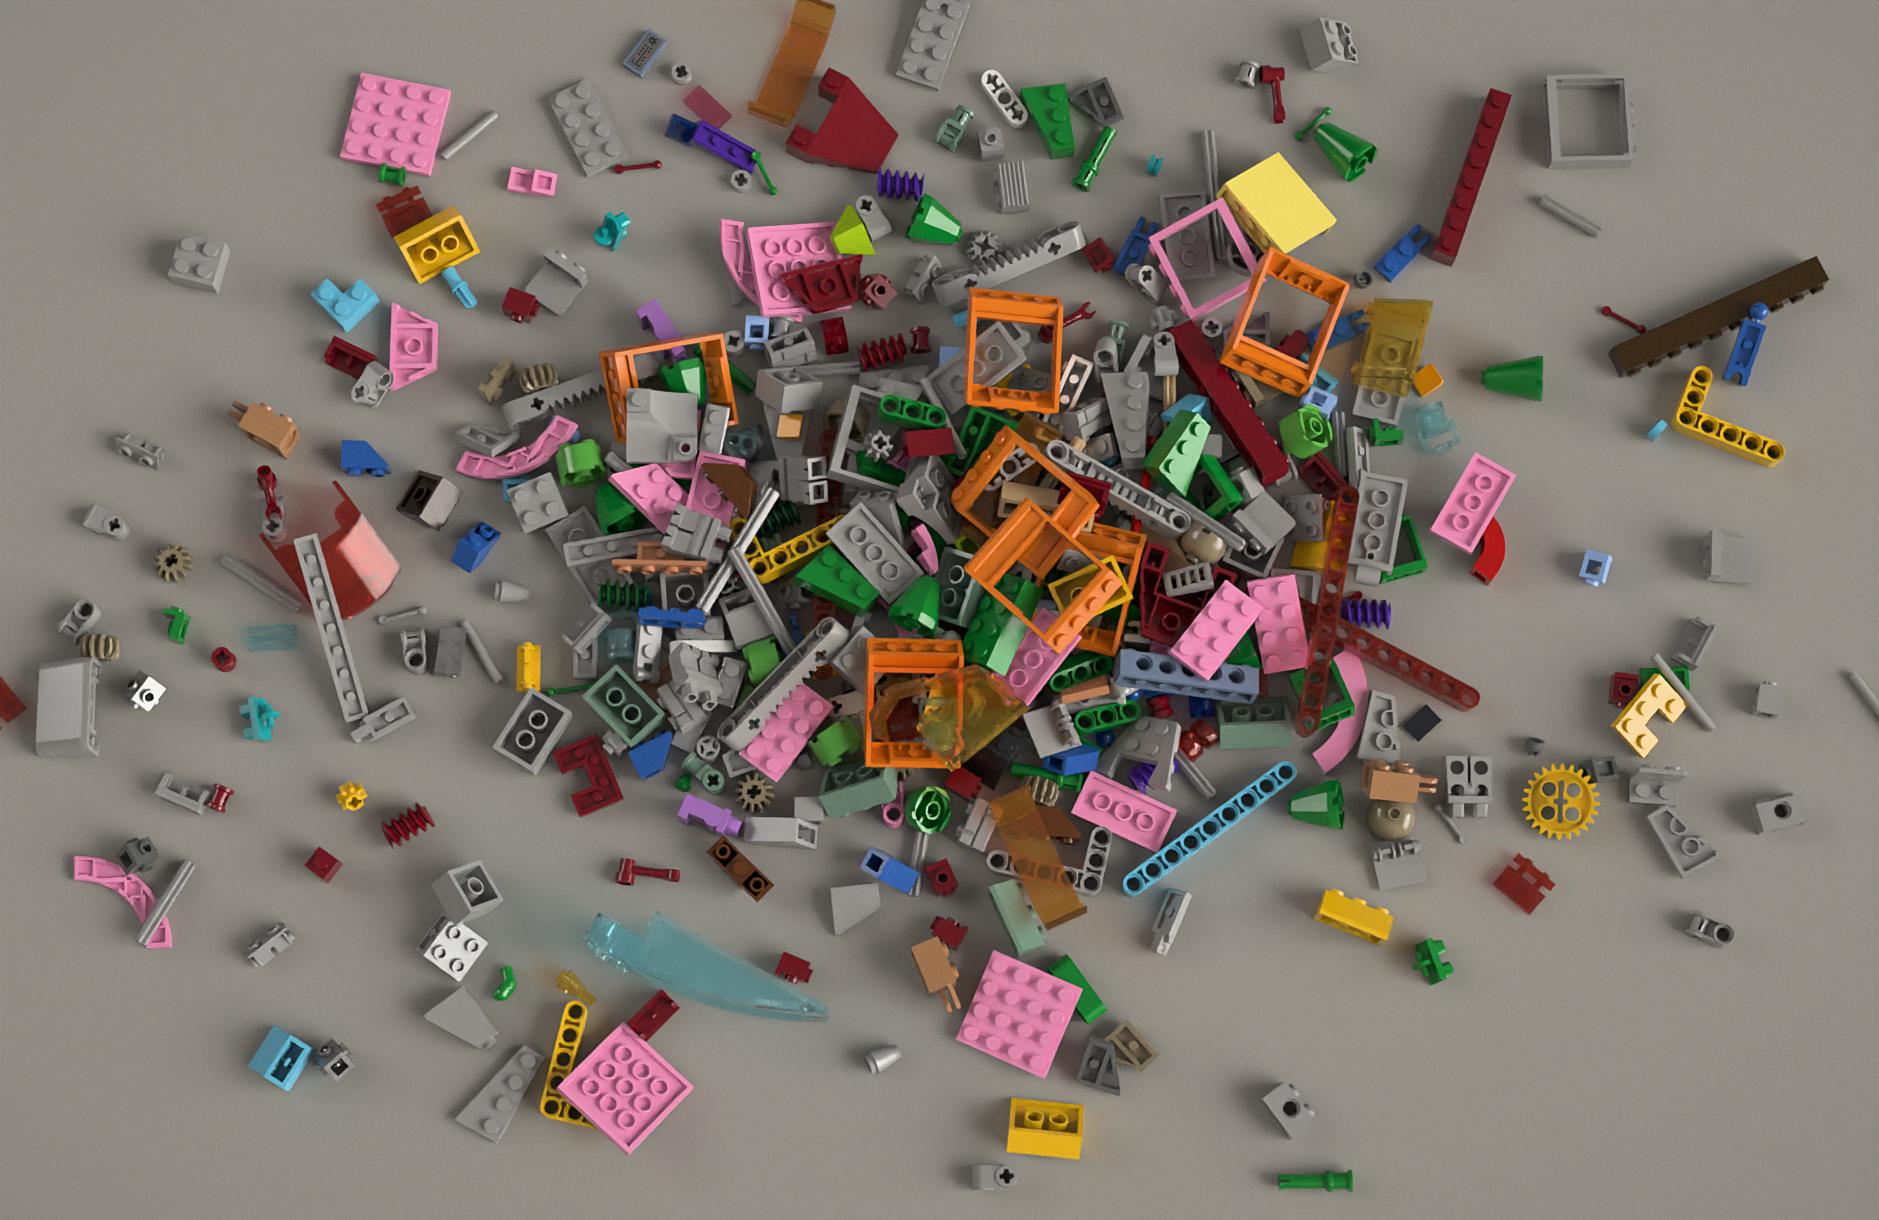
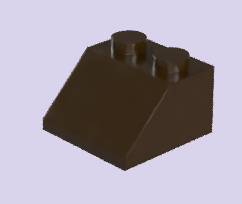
M419 470L396 510L427 528L440 531L441 527L446 524L447 517L453 507L458 504L459 497L463 491L442 476Z

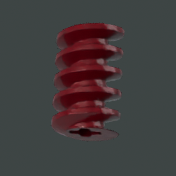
M898 333L897 340L890 335L888 343L884 338H880L879 345L875 340H872L870 348L866 343H862V350L857 346L860 362L865 372H868L869 365H872L874 370H877L878 362L883 367H886L888 359L892 365H895L896 357L902 363L904 362V355L908 356L902 333Z
M416 802V811L407 807L406 816L399 811V820L390 816V825L381 821L382 831L392 849L393 842L398 846L402 845L401 837L406 841H410V832L416 837L419 836L418 828L426 832L427 823L432 827L436 826L425 805L422 807Z

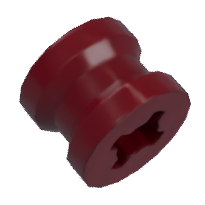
M1169 695L1159 696L1147 701V705L1152 711L1151 717L1164 719L1174 715V710L1169 705Z

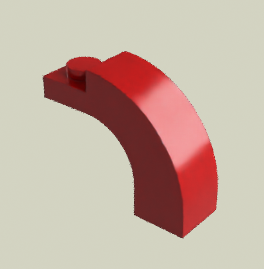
M1494 517L1490 520L1479 540L1481 545L1480 556L1469 571L1471 575L1487 586L1500 570L1505 557L1506 545L1504 534Z

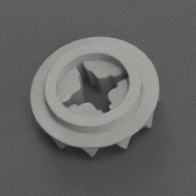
M979 230L975 234H971L966 244L968 257L978 265H981L982 261L988 265L991 257L997 261L998 254L1002 255L1003 245L998 234L996 235L990 230ZM987 240L988 247L991 249H986L983 255H981V247L978 245H983Z

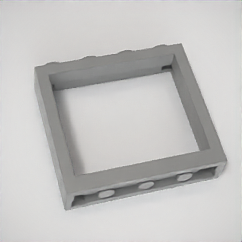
M1628 74L1546 75L1542 87L1548 169L1630 167L1633 160L1636 159L1635 153L1637 148L1633 146L1635 125L1631 123V117L1634 114V105L1630 103L1632 86L1628 81ZM1558 89H1617L1622 155L1561 156L1557 104Z
M852 385L845 401L826 478L865 490L898 493L899 487L840 469L857 403L877 408L881 399L885 396L884 394ZM889 405L883 406L888 412L894 411ZM906 411L909 417H917L914 412ZM921 457L910 458L904 483L917 467Z

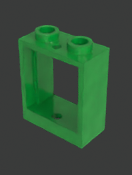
M1201 454L1193 477L1204 468L1222 494V497L1206 511L1203 510L1189 488L1186 496L1180 497L1219 522L1243 500V497L1215 456Z
M1402 514L1400 528L1404 527L1415 561L1393 567L1391 576L1386 575L1385 571H1381L1380 585L1425 573L1428 568L1412 515L1404 516Z
M1333 658L1328 660L1320 659L1310 667L1298 668L1289 674L1290 685L1311 732L1355 715V705ZM1331 671L1344 701L1312 713L1299 683Z

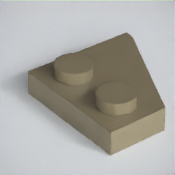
M505 356L497 367L490 372L488 383L486 385L481 383L478 386L479 394L487 404L491 405L494 400L497 401L503 392L502 387L506 381L510 382L515 375L516 370L513 360Z
M1127 1019L1104 1039L1114 1043L1117 1063L1140 1072L1159 1056Z

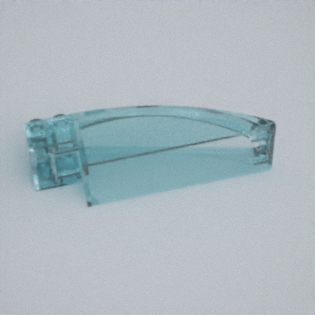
M658 911L655 912L642 936L598 913L584 937L588 942L587 947L594 952V956L604 962L607 959L616 963L614 967L626 974L628 971H631L664 989L706 1005L740 1014L776 1020L827 1022L830 1018L827 1006Z

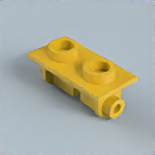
M524 642L523 645H517L516 692H528L530 687L540 692L541 645H532L531 642Z

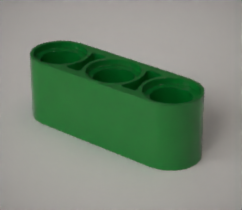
M889 394L881 399L876 409V414L881 421L918 431L942 429L947 419L945 411L938 406ZM889 405L894 411L888 412L883 406ZM906 411L914 412L917 417H909ZM929 417L937 418L939 423H932Z
M1089 650L1064 659L1046 684L1055 692H1061V689H1067L1108 674L1112 669V659L1107 655Z
M1126 700L1124 705L1113 703L1081 711L1073 717L1072 722L1079 736H1086L1131 724L1139 716L1140 708L1135 701ZM1123 708H1126L1131 712V718H1128L1123 714ZM1101 713H1104L1109 717V723H1105L1101 720ZM1078 719L1085 720L1087 728L1080 727Z
M1067 954L1047 967L1051 975L1083 988L1075 1010L1087 1025L1107 1011L1101 999Z

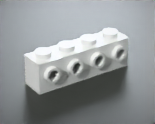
M1074 354L1069 362L1065 361L1060 374H1063V377L1060 381L1058 413L1042 414L1045 415L1042 423L1037 422L1032 434L1035 436L1036 443L1047 446L1053 440H1062L1064 435L1063 428L1065 427L1062 425L1060 415L1078 404L1092 374L1094 363Z

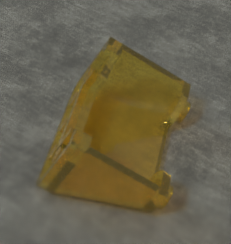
M1375 298L1373 302L1369 301L1365 314L1369 315V324L1359 361L1353 362L1351 374L1354 375L1352 384L1407 398L1417 372L1433 306L1432 301Z
M973 673L964 681L967 684L964 688L935 711L932 708L927 710L920 716L923 721L915 726L951 772L982 749L1029 709L1022 699L983 673L980 675Z

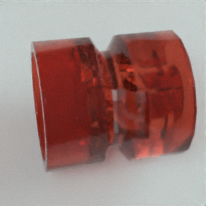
M1202 718L1189 726V731L1184 730L1180 733L1178 746L1192 762L1204 754L1203 749L1209 750L1219 742L1216 733Z

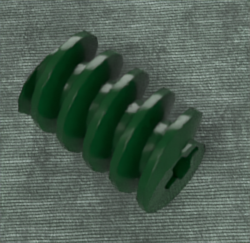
M785 500L784 506L780 501H777L776 509L772 506L756 533L757 539L758 532L767 537V529L773 534L776 533V526L784 531L785 523L792 528L793 520H796L801 525L802 522L795 503Z
M608 578L604 585L600 581L598 607L601 608L604 602H606L607 608L611 609L613 604L616 603L617 610H620L623 604H625L626 610L630 611L634 605L638 613L639 608H642V606L646 607L648 585L645 583L642 589H639L638 582H635L634 586L630 588L628 581L625 582L623 587L620 586L619 580H616L613 586H611L610 579Z

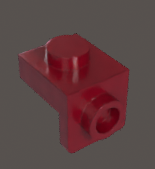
M1102 237L1097 238L1081 250L1093 266L1095 273L1101 271L1104 274L1114 267L1112 262L1117 258Z
M843 316L821 320L820 324L826 354L834 355L848 352L849 345Z

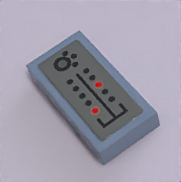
M648 29L622 63L623 67L642 79L668 44L667 40Z

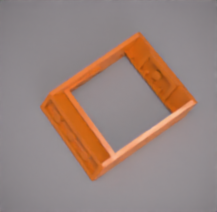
M1270 247L1257 263L1222 353L1220 363L1300 398L1313 383L1350 284ZM1265 274L1330 303L1307 364L1242 335Z
M969 287L963 388L966 404L973 407L990 406L998 410L1010 408L1020 412H1027L1029 410L1038 411L1041 414L1058 413L1063 304L1060 297ZM977 319L1053 327L1050 391L1035 392L973 384Z
M706 332L600 351L599 356L615 440L626 442L627 388H639L633 355L699 342L711 403L730 407L727 426L738 424L723 333ZM703 421L700 422L699 431H702Z
M1005 425L995 435L994 441L987 450L982 452L975 466L967 472L966 478L959 487L954 489L949 500L959 513L987 536L991 537L996 529L982 520L970 508L1005 460L1019 446L1071 489L1051 515V518L1075 538L1099 508V503L1090 492ZM1046 526L1017 560L1043 580L1068 548L1069 544L1050 527Z
M1025 497L962 568L1058 654L1066 648L1123 583L1106 565L1028 497ZM1048 526L1077 552L1080 551L1100 570L1043 633L1022 615L1023 612L993 586Z
M1093 522L1091 533L1080 531L1075 539L1094 556L1107 558L1113 555L1117 562L1130 564L1127 585L1131 594H1133L1147 535ZM1070 545L1068 546V549L1075 550V549H1074L1073 547H1071ZM1046 576L1043 580L1037 577L1035 585L1042 589ZM1131 600L1122 603L1123 607L1117 632L1084 626L1078 633L1082 638L1075 647L1116 657ZM1035 609L1034 614H1033V616H1032V618H1031V620H1030L1031 623H1032V621L1035 619V617L1038 615V614H1036V609Z
M866 638L863 736L865 767H961L964 654L961 640ZM874 672L954 674L953 743L871 742L872 713L874 708Z

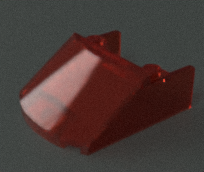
M335 480L332 483L345 500L335 510V518L341 525V528L323 540L320 545L341 618L346 620L357 616L377 603L392 587L398 572L400 573L401 566ZM261 533L259 537L312 606L295 545L285 544L275 550L265 535Z

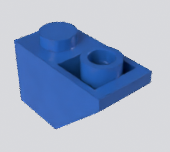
M342 440L341 469L348 476L360 477L361 474H370L372 477H384L385 474H391V468L388 463L366 441Z
M483 521L480 522L458 541L451 562L471 573L484 561L501 536V533L491 525Z
M660 731L652 736L653 740L645 744L644 742H639L631 747L632 751L628 752L642 781L664 771L672 746L673 735L671 731L666 733L665 731Z
M1081 743V746L1044 757L1043 769L1064 776L1096 770L1100 749Z
M870 847L860 866L861 869L877 879L907 894L911 891L920 872L884 850Z

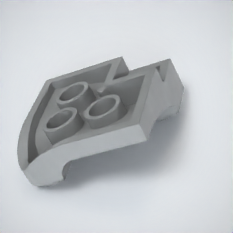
M627 388L626 463L680 464L692 461L697 455L698 394ZM687 445L689 446L690 450L688 452H683L681 450V447Z
M939 455L921 457L917 467L905 483L900 484L896 500L899 507L903 508L908 516L913 515L926 522L939 533L947 544H951L957 540L962 520V514L955 509L949 500L953 493L950 485L955 483V480Z

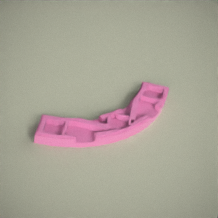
M720 219V245L727 269L740 290L753 303L759 306L752 264L748 258L744 243V222ZM802 315L788 316L794 319L796 323L802 322Z
M556 415L548 428L538 437V440L528 447L524 446L516 451L507 453V455L494 456L492 458L466 450L455 471L468 477L486 480L506 479L525 474L555 456L559 451L558 447L570 440L578 425Z
M1353 646L1333 657L1355 705V715L1339 721L1328 741L1312 753V757L1324 775L1344 759L1357 741L1363 727L1368 704V689L1363 666Z
M74 856L75 881L95 882L115 890L133 906L140 917L141 923H144L158 901L156 895L144 881L134 873L125 875L122 867L113 862L89 856ZM166 915L147 943V949L172 948L171 932Z

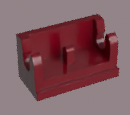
M333 336L324 355L326 358L325 364L359 380L369 363L373 361L378 362L375 355L336 336Z
M952 428L908 431L901 436L905 458L955 454Z
M1320 451L1306 461L1297 472L1316 494H1322V498L1328 501H1336L1347 492L1350 486Z
M1066 471L1067 475L1093 495L1100 505L1094 514L1103 517L1112 483ZM1063 482L1057 500L1059 505L1071 491Z
M661 988L627 1024L647 1042L680 1007Z

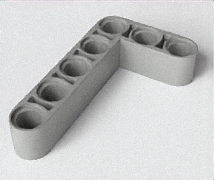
M1104 826L1096 827L1092 831L1082 870L1001 850H994L989 853L986 867L990 873L1092 897L1099 892L1102 885L1112 842V833ZM1098 833H1103L1107 836V842L1099 844L1095 841L1094 836ZM1092 856L1100 857L1102 865L1093 867L1089 862V858ZM993 857H1000L1004 864L1000 868H995L991 865L990 861ZM1022 862L1026 865L1027 871L1022 874L1017 873L1014 870V865ZM1040 868H1046L1050 872V877L1041 879L1037 875V871ZM1065 873L1070 874L1074 879L1073 883L1069 885L1063 884L1060 879L1061 875ZM1087 879L1094 880L1097 888L1094 890L1086 889L1084 881Z

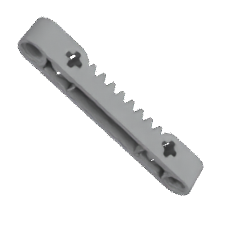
M1068 221L1041 233L1037 238V242L1034 239L1031 240L1030 247L1026 243H1023V250L1016 246L1014 254L1007 250L1006 257L998 254L997 261L991 257L988 265L984 261L981 262V268H978L976 265H973V270L968 267H962L936 278L932 282V286L939 305L949 306L968 298L969 287L989 289L1083 248L1086 242L1078 221Z
M646 353L633 358L639 387L659 379L657 369L660 366L655 353ZM602 369L504 404L502 411L509 429L517 430L544 421L551 414V410L554 414L557 413L558 406L563 411L566 410L567 403L574 407L575 400L580 404H583L584 397L592 401V394L600 398L601 391L606 393ZM536 404L541 405L540 410L536 409Z
M1053 440L1042 450L1041 453L1064 472L1069 471L1111 482L1108 498L1111 501V505H1118L1119 510H1127L1128 515L1134 514L1135 519H1140L1146 527L1165 538L1177 540L1190 528L1191 518L1185 511L1065 442ZM1051 452L1054 453L1057 456V458L1053 457Z
M832 617L823 619L720 725L717 737L734 751L743 750L762 731L766 722L765 718H771L769 712H777L775 706L777 704L783 706L782 699L790 698L789 691L796 692L795 685H803L802 678H810V670L816 672V666L828 663L847 643L850 636L849 631Z

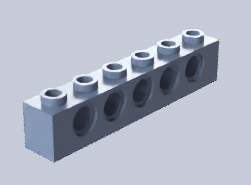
M1130 648L1120 649L1114 660V685L1246 704H1253L1259 694V668H1252L1248 665L1238 666L1222 662L1211 676L1213 680L1209 679L1206 683L1172 656L1160 655L1157 652L1146 653Z

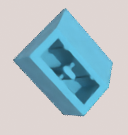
M274 1024L248 1064V1067L282 1089L290 1091L315 1052V1049Z

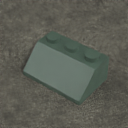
M945 546L938 565V571L934 577L937 580V584L940 585L939 619L969 628L986 590L962 569L974 555Z
M617 664L582 695V698L630 747L650 736L667 720L666 714Z
M1286 696L1256 697L1253 704L1215 699L1217 737L1220 749L1281 748L1291 746L1292 721Z
M862 758L825 770L818 797L830 819L845 817L850 813L859 810L865 811L872 806L888 804L895 800L898 789L895 768L865 767V760Z
M1011 879L990 886L988 888V896L1017 959L1044 947L1045 933L1041 926L1036 927L1033 920L1036 918V914L1031 904L1026 905L1023 897L1026 896L1022 884H1017L1015 879Z

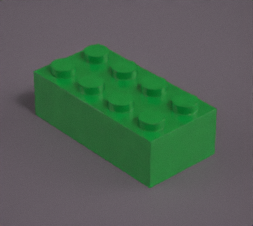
M1004 574L993 586L1023 612L1022 615L1029 621L1044 592L1043 589L1027 579L1009 574ZM985 591L962 642L964 662L974 668L1005 676L1027 626L987 591Z

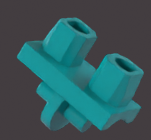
M611 211L605 214L602 226L594 231V241L600 246L610 245V250L612 252L618 249L620 241L627 235L625 228L630 226V219L624 212L616 216Z
M248 697V702L239 706L242 718H251L252 724L244 727V738L261 741L272 740L271 728H274L273 720L280 718L279 712L272 711L271 704H267L265 698Z

